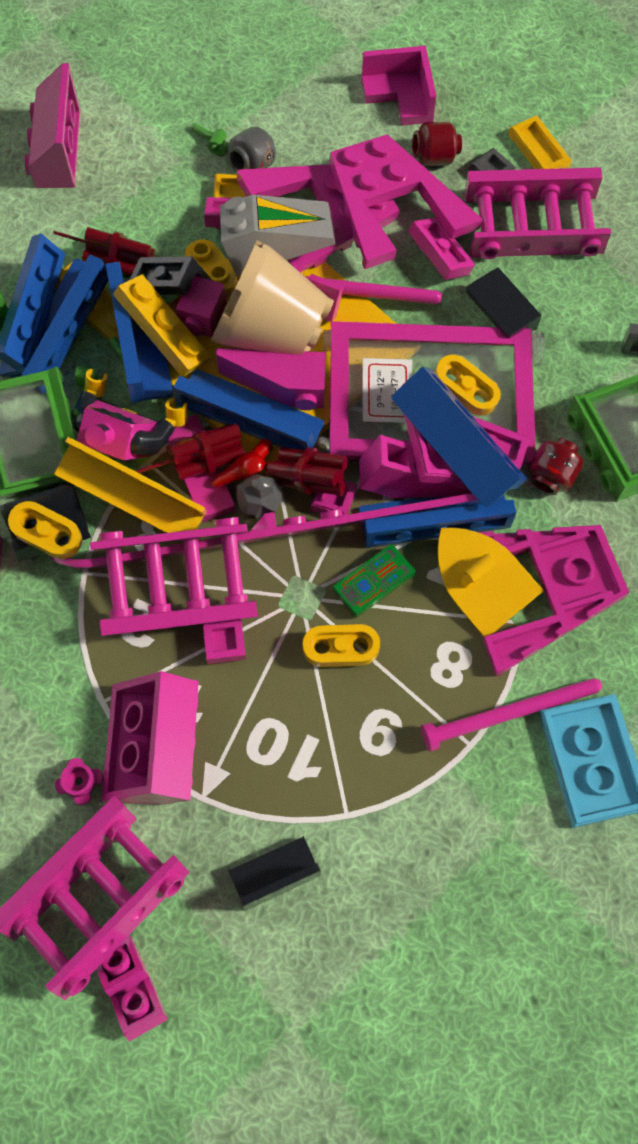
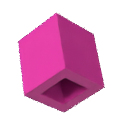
M195 276L187 295H182L176 308L177 316L194 336L203 335L212 338L227 305L225 284Z

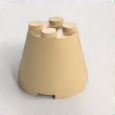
M257 240L228 300L211 341L233 349L302 355L303 351H310L316 345L322 332L320 324L328 316L334 300L328 298L327 295L272 247Z

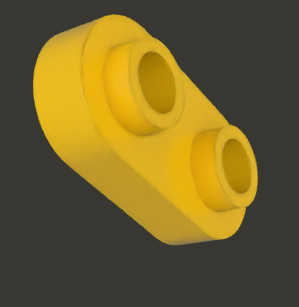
M201 239L190 243L185 250V256H192L213 281L225 284L226 298L230 297L236 286L237 277L229 261L212 241Z
M447 355L438 362L435 369L436 375L470 413L484 416L490 414L495 409L500 400L501 393L498 385L492 379L459 355ZM446 375H453L456 380H451ZM474 397H481L484 403L477 401Z
M25 501L19 503L9 514V527L18 539L54 558H70L81 548L82 535L76 524L36 502ZM37 520L35 527L31 529L25 528L28 521ZM61 537H69L66 545H57Z
M363 624L316 626L311 628L303 639V654L309 663L317 667L365 666L377 658L380 650V637L372 627ZM361 642L368 649L360 653L355 651L353 646ZM318 644H326L329 650L324 654H320L315 650V647Z

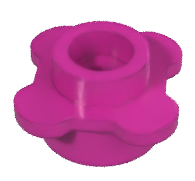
M73 758L63 770L61 778L56 780L55 789L61 795L68 794L73 797L77 805L83 806L91 801V793L95 786L103 782V774L99 769H90L84 764L82 759ZM78 778L83 779V783L81 785H76V780Z

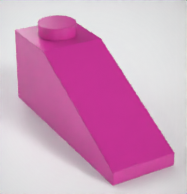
M217 348L216 356L219 374L290 407H296L305 411L314 408H324L326 352L303 351L302 355L250 349Z
M379 435L359 459L360 489L391 498L453 497L472 493L460 478L454 484L420 483L411 444L384 435Z

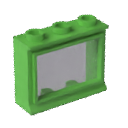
M58 367L0 381L1 499L68 483L55 476L54 473L69 447L65 440L67 437H70L77 441L78 436L74 431L70 415L72 414L71 408L65 396L62 384L64 380Z
M638 375L582 396H574L567 412L569 427L573 432H578L583 441L585 456L590 462L596 464L600 472L602 487L606 492L612 493L616 502L638 494Z

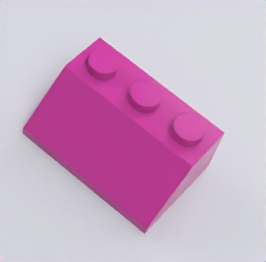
M62 63L36 87L35 102H30V118L33 124L32 128L27 129L30 154L25 155L24 163L26 174L32 176L35 188H75L81 110L69 63Z
M159 671L113 684L101 802L107 803L114 795L122 803L166 805L190 801L193 784L192 768L196 743L195 726L199 681Z

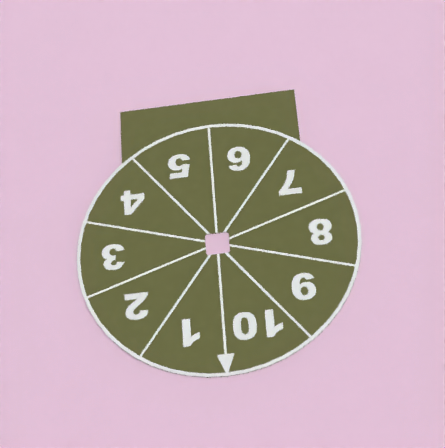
M361 401L348 411V438L377 439L379 435H384L376 422H363V403ZM207 422L201 424L205 432L213 430ZM330 428L318 437L313 447L317 448L318 452L329 453ZM166 445L137 470L170 459ZM348 459L343 480L358 485L348 515L359 513V508L362 505L413 499L391 498L360 489L359 460ZM173 462L139 473L191 500L184 480L179 481ZM230 464L219 467L220 471L223 472ZM245 479L226 484L234 502L235 511L203 522L198 529L216 527L215 520L238 517L239 524H247L248 532L251 531L260 519H255L243 513L236 498L237 486ZM281 487L282 502L274 512L277 527L284 526V519L297 516H305L306 522L321 519L320 513L311 510V504L316 492L312 495L303 494L299 489ZM110 504L104 512L91 542L100 541L99 534L106 532L123 531V538L163 534L165 532ZM361 523L238 544L243 594L248 595V601L256 600L258 617L241 619L246 660L207 664L203 624L101 636L100 620L109 618V610H113L108 569L106 567L83 569L78 599L80 646L89 680L96 698L108 719L110 717L113 684L159 671L199 681L191 796L224 811L253 819L291 824L324 823L355 818L382 810L413 796L437 781L458 764L489 728L487 727L440 742V749L429 752L422 737L421 725L432 722L437 727L501 707L510 691L519 664L499 676L495 675L483 643L484 637L455 604L444 586L438 565L437 551L439 538L393 544L416 571L415 576L358 618L352 615L334 593L333 586L389 546L366 548ZM221 535L198 538V541L221 537ZM181 540L159 542L160 547L183 543ZM144 544L121 547V554L144 550ZM89 546L85 559L106 557L105 549L91 550ZM221 547L199 551L205 599L209 598L210 605L224 604L225 596H228L223 549ZM184 554L163 557L161 561L166 601L171 603V610L187 608L186 601H190ZM146 561L123 564L128 608H132L133 615L148 613L147 606L151 605ZM293 576L300 577L326 590L311 620L304 619L279 607V602ZM512 617L493 634L518 627V624ZM363 624L372 627L380 637V650L377 658L365 666L317 667L309 663L303 654L304 636L311 628L316 626ZM361 642L353 646L355 651L360 653L368 649ZM318 644L315 650L320 654L328 652L329 647L326 644Z

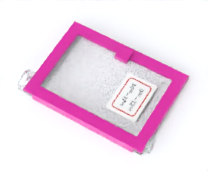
M331 321L330 330H324L323 351H330L329 454L347 456L348 459L359 460L379 435L411 444L404 413L394 403L391 396L422 366L435 372L438 362L444 356L453 354L465 358L492 379L500 389V400L490 414L484 416L470 414L476 418L529 437L530 441L522 465H529L536 454L533 366H540L543 361L545 350L544 332L541 330L524 329L510 339H507L497 327ZM452 374L446 375L451 380H457ZM480 396L474 397L479 402H485Z

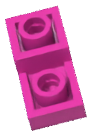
M129 935L96 970L104 991L111 999L122 1032L130 1042L167 1021L168 1017L136 945Z

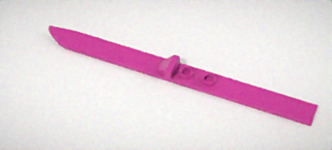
M471 493L343 515L342 510H332L320 513V520L306 522L305 516L287 518L283 520L284 526L277 527L275 514L271 512L264 514L250 532L236 534L237 544L365 523V520L440 510L480 502ZM221 537L198 541L199 551L222 547ZM183 543L160 547L161 558L184 554ZM145 550L122 554L123 564L146 561ZM51 556V559L56 563L78 569H100L107 567L106 557L76 560L71 558L57 559Z

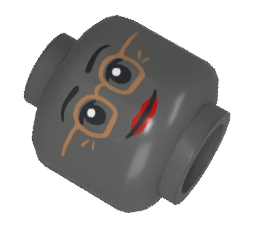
M249 127L240 132L228 144L227 157L230 166L236 172L240 169L270 167L276 158L274 140L260 127Z

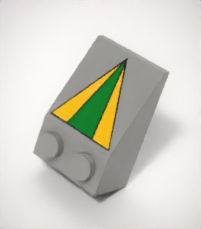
M252 194L243 198H231L225 204L220 205L221 243L236 277L241 275L257 240L272 247L285 260L335 245L328 202Z

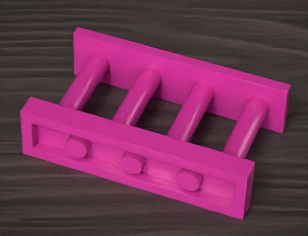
M601 167L468 171L464 191L465 203H478L479 216L483 219L481 232H474L470 251L471 257H482L489 260L504 256L582 254L583 256L591 257L597 254H604L611 236V229H595L591 199H596L603 179ZM558 200L577 201L581 229L561 228ZM509 201L512 206L514 231H495L492 202ZM525 201L544 202L548 230H528Z
M238 517L215 520L216 527L189 531L123 538V531L100 533V541L90 542L91 550L105 549L113 609L109 610V618L100 620L101 636L258 617L256 600L248 601V595L243 594L236 533L248 532L247 524H239ZM221 535L228 596H225L224 604L210 605L209 598L205 599L198 538ZM182 540L190 601H186L187 608L171 610V603L166 601L159 542ZM144 544L151 605L147 606L148 613L133 615L132 608H128L121 547Z
M115 795L0 908V933L13 941H16L23 935L57 973L45 987L65 1001L70 996L81 992L90 981V975L165 898L173 896L180 890L184 884V878L190 873L174 855L164 864L130 830L131 825L137 818ZM119 842L152 876L134 895L100 861L101 855L113 843ZM83 873H88L120 907L103 927L93 919L69 892L70 886ZM52 904H57L89 940L70 960L37 923L38 918Z

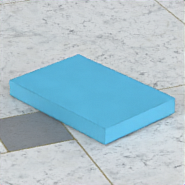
M616 694L540 710L538 714L572 828L638 814V762Z

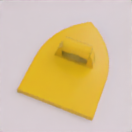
M440 529L437 553L440 575L444 586L455 604L483 637L492 635L544 591L515 556L494 539L467 529Z

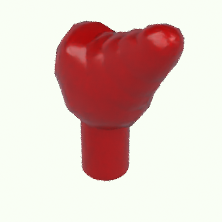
M261 439L251 452L239 456L229 467L215 477L211 485L220 488L226 484L246 479L263 470L266 466L264 458L273 449L272 443L267 439Z

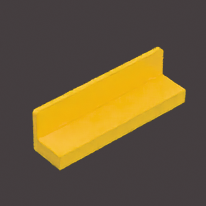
M67 437L65 440L69 447L54 473L55 476L165 533L197 530L206 514L205 507L70 437Z

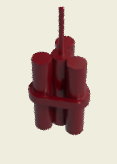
M87 227L84 239L53 231L55 235L86 243L82 261L86 262L89 255H93L102 259L105 265L107 263L120 262L122 274L127 276L132 275L140 257H154L156 252L154 248H151V245L128 239L124 234L116 231L111 234Z
M230 423L207 432L203 430L192 432V437L166 445L170 459L136 470L135 472L142 473L173 462L179 481L207 472L208 475L216 473V468L233 463L239 456L245 453L241 445L239 426Z
M280 447L277 455L278 460L275 462L271 461L265 466L268 476L276 477V482L280 487L299 489L303 494L307 495L318 492L343 496L345 493L346 485L343 479L344 471L348 465L347 456L318 452V449L313 447H307L305 450Z

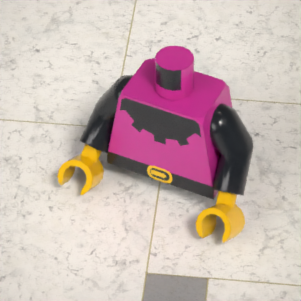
M89 369L85 375V392L80 394L71 414L73 427L78 432V442L118 459L129 460L151 457L157 454L174 433V427L186 424L187 403L183 407L176 409V399L171 398L167 400L165 404L166 419L159 421L102 399L98 400L97 397L105 394L107 374L105 373L101 380L92 379L93 369Z

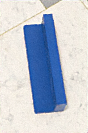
M42 233L31 237L0 334V359L2 360L0 375L2 377L23 373L37 349L66 255Z
M89 255L86 262L77 258L73 260L52 297L37 349L23 373L11 375L10 378L42 372L54 367L60 369L109 282L107 268L102 259ZM45 385L32 388L43 394L46 393Z
M120 262L107 263V274L131 403L172 397L173 388L167 359L113 295L119 285L130 279L123 280Z
M422 366L391 396L394 403L485 508H489L508 490L517 489L527 480L525 475L432 369Z
M199 369L194 370L190 379L179 376L173 386L178 406L183 407L187 403V409L224 425L230 423L232 425L237 424L241 432L260 440L267 439L277 447L305 450L307 447H314L324 427V421L320 418Z
M503 495L489 508H485L481 503L440 510L365 520V523L361 524L366 548L439 538L441 528H460L475 532L511 528L516 515L514 500H505ZM447 497L413 498L362 505L359 508V513Z

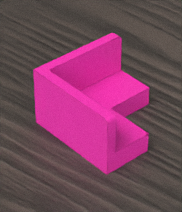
M426 45L365 51L362 53L361 83L365 104L397 101L402 126L433 122L436 90Z

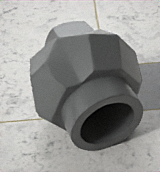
M258 474L252 475L237 486L236 498L240 510L255 519H261L266 513L275 512L282 502L281 487L273 478Z

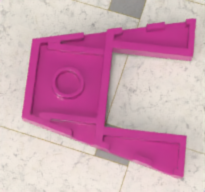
M388 134L330 152L329 165L338 192L343 196L345 202L344 210L347 219L351 220L354 230L353 238L356 247L360 248L364 269L393 260L397 251L368 207L418 191L451 239L480 229L483 219Z
M329 164L237 170L236 180L245 196L253 194L278 197L310 188L317 201L328 202L334 227L335 245L286 260L300 273L311 266L314 268L326 262L327 257L338 250L343 252L352 246L354 230L351 220L347 219L344 210L345 202L342 194L338 192ZM393 199L368 207L382 228L396 220L399 214V208Z
M601 525L552 528L551 531L534 532L531 529L516 530V533L494 534L493 531L478 532L499 542L514 556L529 552L553 616L484 637L483 643L496 676L501 675L623 600L629 594L627 585Z

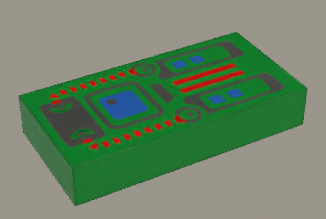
M390 544L333 586V591L352 615L358 618L414 577L416 571L397 548Z

